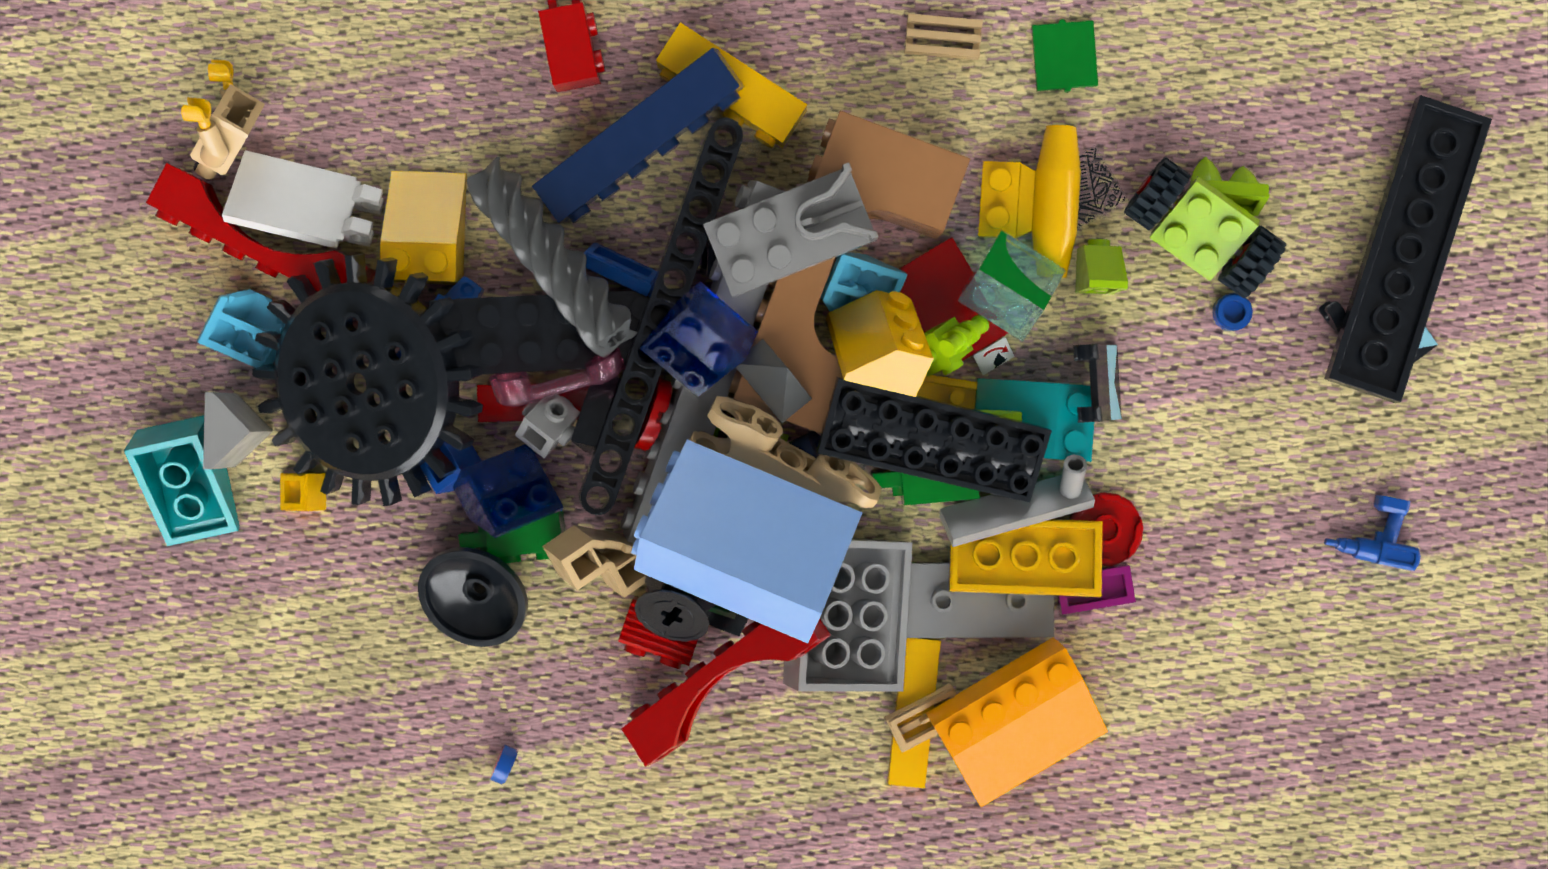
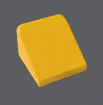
M280 473V510H326V494L320 492L325 473Z

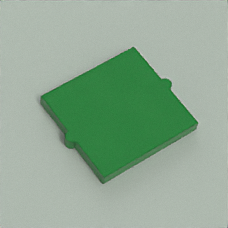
M1061 19L1059 23L1031 26L1036 91L1063 89L1064 92L1068 93L1073 88L1098 86L1093 20L1066 22V20Z

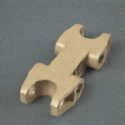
M716 396L707 414L711 423L725 432L728 437L718 438L703 431H694L689 438L690 441L836 502L849 501L864 508H873L879 501L882 487L855 462L819 454L817 458L811 456L780 438L783 434V429L773 416L753 405L745 404L729 397ZM721 410L728 411L735 419L728 417ZM855 484L862 485L869 493L864 492Z

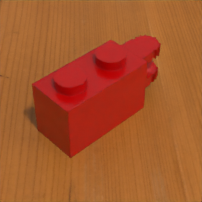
M547 0L549 9L540 10L538 13L554 88L557 92L601 84L599 73L606 72L601 49L594 50L592 36L598 35L594 12L587 13L581 0H571L572 4L560 7L558 0Z

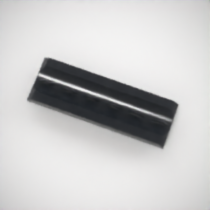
M837 377L816 453L1030 503L1052 430L1039 425L921 396L913 397L843 380V377Z

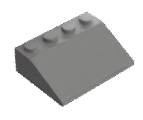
M852 538L820 616L821 621L831 636L804 656L791 661H784L783 684L797 691L903 692L913 542Z

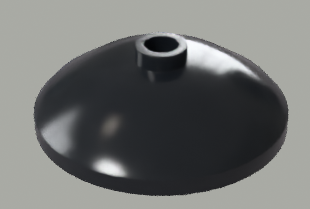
M468 547L447 549L435 555L420 574L418 597L424 613L436 628L458 642L478 647L502 644L517 634L526 619L528 598L520 578L504 561L488 552Z

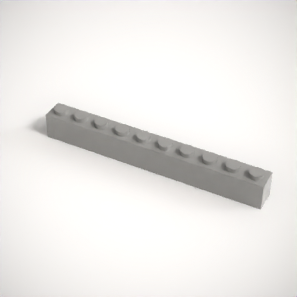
M749 180L747 186L742 185L735 201V207H738L740 210L785 191L759 181ZM717 258L711 267L709 279L713 280L709 294L702 295L697 307L696 315L700 316L696 330L691 329L685 340L684 351L688 352L683 366L678 365L671 380V385L675 389L668 411L666 410L665 414L662 413L660 419L662 428L652 447L646 451L645 457L649 461L645 472H639L636 477L633 493L637 495L632 508L627 507L622 516L620 528L624 529L623 534L627 542L634 543L636 540L634 534L643 515L648 516L652 507L650 501L659 482L664 483L668 474L665 472L673 451L676 450L681 453L686 440H689L694 431H703L713 436L716 426L711 423L707 414L716 396H728L731 382L737 370L733 363L742 356L767 285L732 298Z

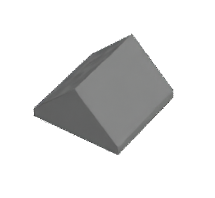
M205 392L203 469L236 467L273 432L237 393Z

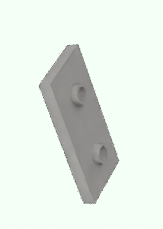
M911 562L907 638L1054 637V596L949 592L950 562Z

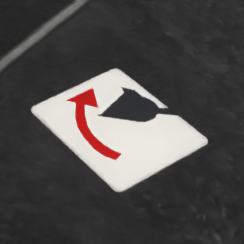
M1005 337L974 355L982 375L987 374L1015 357Z

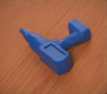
M1375 495V508L1378 511L1387 512L1389 515L1384 531H1376L1374 540L1357 537L1355 540L1349 538H1337L1336 540L1325 538L1324 540L1325 545L1334 546L1335 549L1343 553L1352 554L1353 558L1403 570L1415 571L1421 557L1419 548L1396 544L1404 517L1409 512L1411 501L1388 496Z

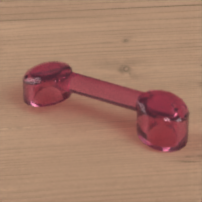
M617 347L606 358L597 355L585 364L586 371L531 385L526 372L494 374L489 377L496 401L501 405L516 407L526 405L537 399L609 382L623 370L624 362L620 349Z

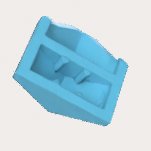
M847 252L837 257L820 298L831 312L875 290L887 293L892 291L900 292L908 274L867 254Z
M247 289L218 297L197 342L257 368L273 364L276 358V350L265 347L255 341L256 334L267 331H276L282 334L285 324L267 309L269 302L272 301L271 298L254 290Z

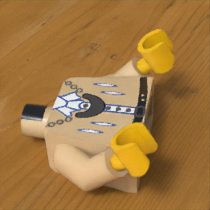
M211 60V63L208 65L209 80L212 82H223V88L219 90L222 99L212 116L211 104L205 99L187 97L188 105L181 107L183 120L194 121L199 124L196 130L200 138L190 156L196 161L193 166L194 171L205 179H213L217 173L226 175L265 105L263 102L240 90L238 85H233L234 69L233 65L227 60Z

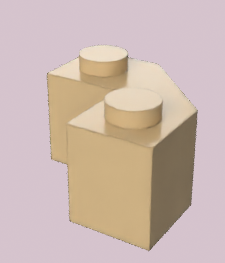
M573 525L542 546L557 574L577 591L599 575H601L609 587L623 598L645 584L647 575L634 570L636 555L631 554L634 543L627 542L626 538L620 533Z

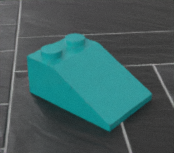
M977 378L978 385L974 410L1022 412L1023 422L1052 430L1044 458L1065 460L1070 455H1079L1086 462H1092L1095 422L1078 423L1077 407L1092 406L1089 385Z
M204 415L136 430L124 449V453L167 546L239 530L240 525L227 468L203 469Z

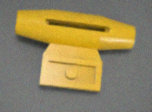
M1046 126L1036 171L1021 162L983 161L978 237L997 238L1000 232L1003 231L1008 234L1007 239H1016L1032 232L1036 277L1067 278L1077 236L1081 168L1077 128L1075 126Z

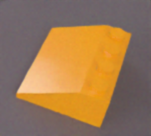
M1054 637L956 694L953 698L926 712L927 717L980 807H983L1108 732L1076 665L1066 648Z

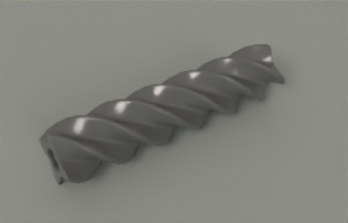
M496 157L486 169L468 177L467 186L473 202L484 215L490 218L497 233L511 245L519 261L528 270L532 271L541 289L554 299L563 317L576 327L579 336L586 346L594 353L606 358L621 343L633 338L637 334L636 331L629 329L631 323L630 309L624 305L613 304L608 301V282L603 278L586 274V255L582 251L565 248L564 227L559 224L543 221L542 200L522 195L521 174L501 169L500 157Z

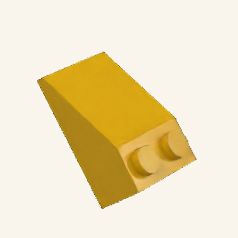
M391 171L380 240V259L390 257L397 259L394 283H405L410 274L422 272L428 276L426 284L455 285L464 276L466 173Z

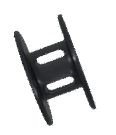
M646 576L645 584L648 592H645L637 599L634 608L638 620L645 628L669 640L684 642L697 640L707 633L710 624L707 611L716 604Z

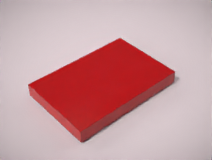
M953 237L899 268L908 274L900 293L911 298L924 333L953 317L956 318L958 323L966 320L971 321L976 315H983L988 320L989 329L980 335V339L972 344L974 350L964 356L962 361L1009 334L1008 329Z

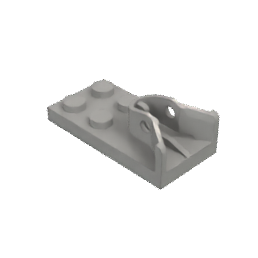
M850 163L843 164L841 170L703 224L732 298L877 241L879 236L877 231L873 230L852 177Z

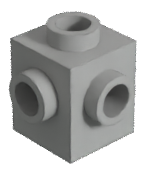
M550 389L541 400L535 396L523 410L522 415L525 417L515 436L545 459L558 443L564 447L571 440L575 429L573 425L580 415V411L568 399L559 396Z

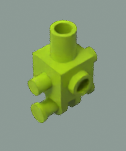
M976 315L971 321L966 320L958 323L956 318L953 317L924 333L934 358L926 374L927 377L941 370L944 375H948L964 365L962 358L974 350L972 344L980 339V335L989 329V322L983 315Z

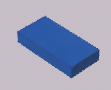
M596 242L584 252L587 258V269L645 296L649 295L657 271Z

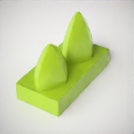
M1204 157L1197 164L1191 176L1190 185L1199 176L1253 216L1260 214L1269 199V184L1259 183L1255 175L1245 166L1236 170L1229 181H1222L1216 166L1207 157Z

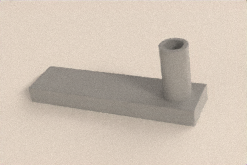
M1079 455L1068 456L1064 461L1062 475L1036 482L1030 503L991 494L980 497V499H973L941 508L939 517L952 547L1093 508L1095 498L1085 480L1086 460Z

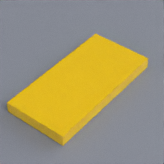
M1048 520L952 547L950 543L949 592L1102 597L1103 521Z

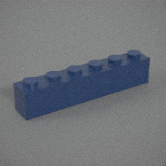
M711 48L533 184L532 188L558 223L570 219L574 224L591 212L588 205L598 197L603 202L618 192L621 188L617 183L629 175L631 179H634L650 167L647 160L659 152L663 157L680 145L677 138L687 130L694 134L710 122L707 115L716 108L720 107L724 111L735 104L741 98L738 92L745 86L720 51L716 48Z

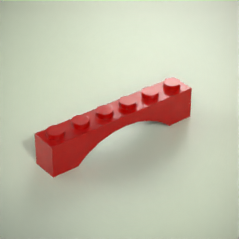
M169 163L165 164L146 201L148 205L158 209L155 214L156 217L177 226L179 221L191 226L189 234L207 243H210L212 238L225 244L222 251L242 261L245 256L258 261L255 268L274 278L277 277L278 273L289 278L306 275L318 292L322 289L313 263L320 260L333 259L341 283H347L345 254L335 250L318 254H291L266 247L247 235L238 225L224 222L222 217L224 208L219 202L211 184ZM366 266L367 281H372L376 270Z
M819 619L808 643L754 621L742 630L744 637L735 644L730 640L718 647L713 652L716 658L707 665L702 661L690 668L685 673L688 679L679 686L674 682L662 689L657 694L660 700L651 707L646 703L634 710L629 715L632 721L621 728L644 766L646 767L662 760L689 740L692 724L701 703L711 689L728 673L748 662L762 660L791 661L800 658L830 637L831 634L821 619Z

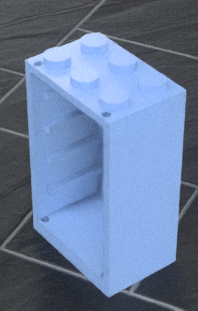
M687 439L681 453L676 450L673 451L665 472L668 474L664 483L659 482L652 495L650 512L648 516L643 515L638 523L634 534L636 540L631 554L636 555L634 570L808 643L823 612L862 512Z

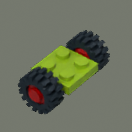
M1164 157L1143 181L1133 198L1129 201L1124 213L1147 230L1152 229L1159 222L1151 232L1150 239L1209 281L1221 270L1218 281L1242 298L1248 297L1251 292L1258 288L1260 283H1263L1267 274L1272 272L1273 266L1281 259L1287 244L1262 225L1260 226L1259 219L1199 176H1197L1183 195L1177 199V196L1183 191L1191 175L1167 157Z

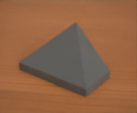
M763 339L733 363L781 423L785 422L812 399L788 367Z

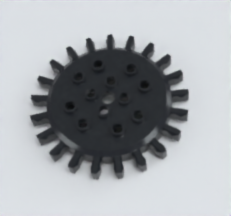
M365 254L345 255L347 283H341L333 259L320 260L313 263L322 289L317 292L306 275L290 277L287 283L301 304L295 309L284 299L269 302L267 309L285 324L282 334L276 331L257 333L255 341L263 346L276 350L275 365L268 364L252 369L253 377L262 380H275L278 396L267 399L259 404V413H275L282 410L288 424L287 428L279 431L272 439L274 446L298 440L305 449V452L293 468L297 474L312 470L318 462L327 467L320 492L326 495L340 489L344 476L352 478L351 504L360 505L371 501V481L377 480L383 506H390L402 501L397 476L401 474L414 498L431 491L432 489L420 466L426 462L440 479L453 474L456 471V467L442 453L440 447L444 442L457 450L471 447L474 439L453 426L456 414L472 416L481 413L483 409V404L472 399L459 397V381L466 382L483 375L481 366L469 364L457 367L452 350L454 347L466 344L473 338L471 330L454 331L446 336L438 321L450 311L455 303L450 297L436 300L428 308L419 302L418 298L428 279V276L423 272L410 274L402 290L394 287L397 259L391 257L378 259L374 281H367ZM354 317L358 321L357 329L353 326ZM322 326L326 330V338L321 333ZM396 346L401 350V358H398L395 353ZM364 355L369 359L368 367L364 364ZM332 364L337 367V375L332 371ZM356 373H360L366 380V389L363 393L355 387L354 377ZM407 384L412 388V396L408 395L406 391ZM375 393H377V394L379 395V398H380V403H379V404H377L376 401H375V399H374V394H375ZM343 401L348 405V412L343 408ZM385 430L390 433V441L385 437ZM354 438H355V439L358 441V443H359V448H358V449L354 446V443H353V439H354Z

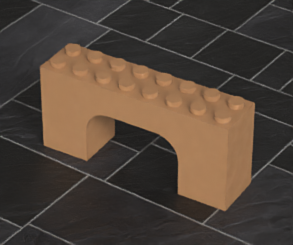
M841 110L836 120L829 118L820 145L826 148L823 157L815 155L807 182L841 170L843 164L850 163L852 177L870 220L888 221L937 239L945 230L970 158ZM835 258L769 283L768 287L774 290L770 301L763 298L755 318V322L761 324L757 336L749 334L742 353L744 355L762 339L770 346L812 398L786 421L820 434L827 417L837 377H843L837 357L829 353L822 346L814 328L815 311ZM736 370L729 388V392L735 394L733 400L753 405L776 417L743 375Z

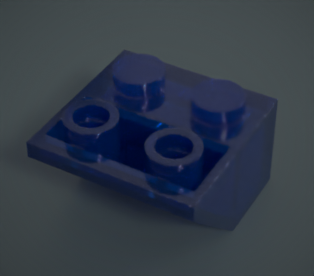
M700 281L676 302L644 341L640 349L694 395L699 397L747 358L758 331Z
M526 444L461 469L453 485V489L469 519L494 538L557 513L564 508L535 453Z

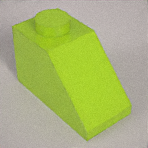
M1088 239L1087 245L1077 248L1075 293L1115 294L1128 289V278L1121 246H1110V240Z

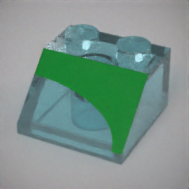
M1001 229L960 292L958 301L1023 342L1045 310L1066 270Z

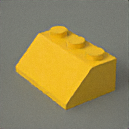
M875 290L828 313L826 321L843 380L913 397L917 396L934 358L911 298L897 291L887 293Z

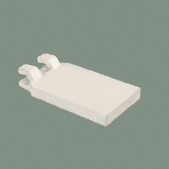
M245 150L222 217L224 222L336 249L339 241L370 247L374 236V231L372 230L373 222L354 216L351 217L354 208L359 211L380 215L384 203V198H382L383 189L366 184L361 185V182L357 181V177Z

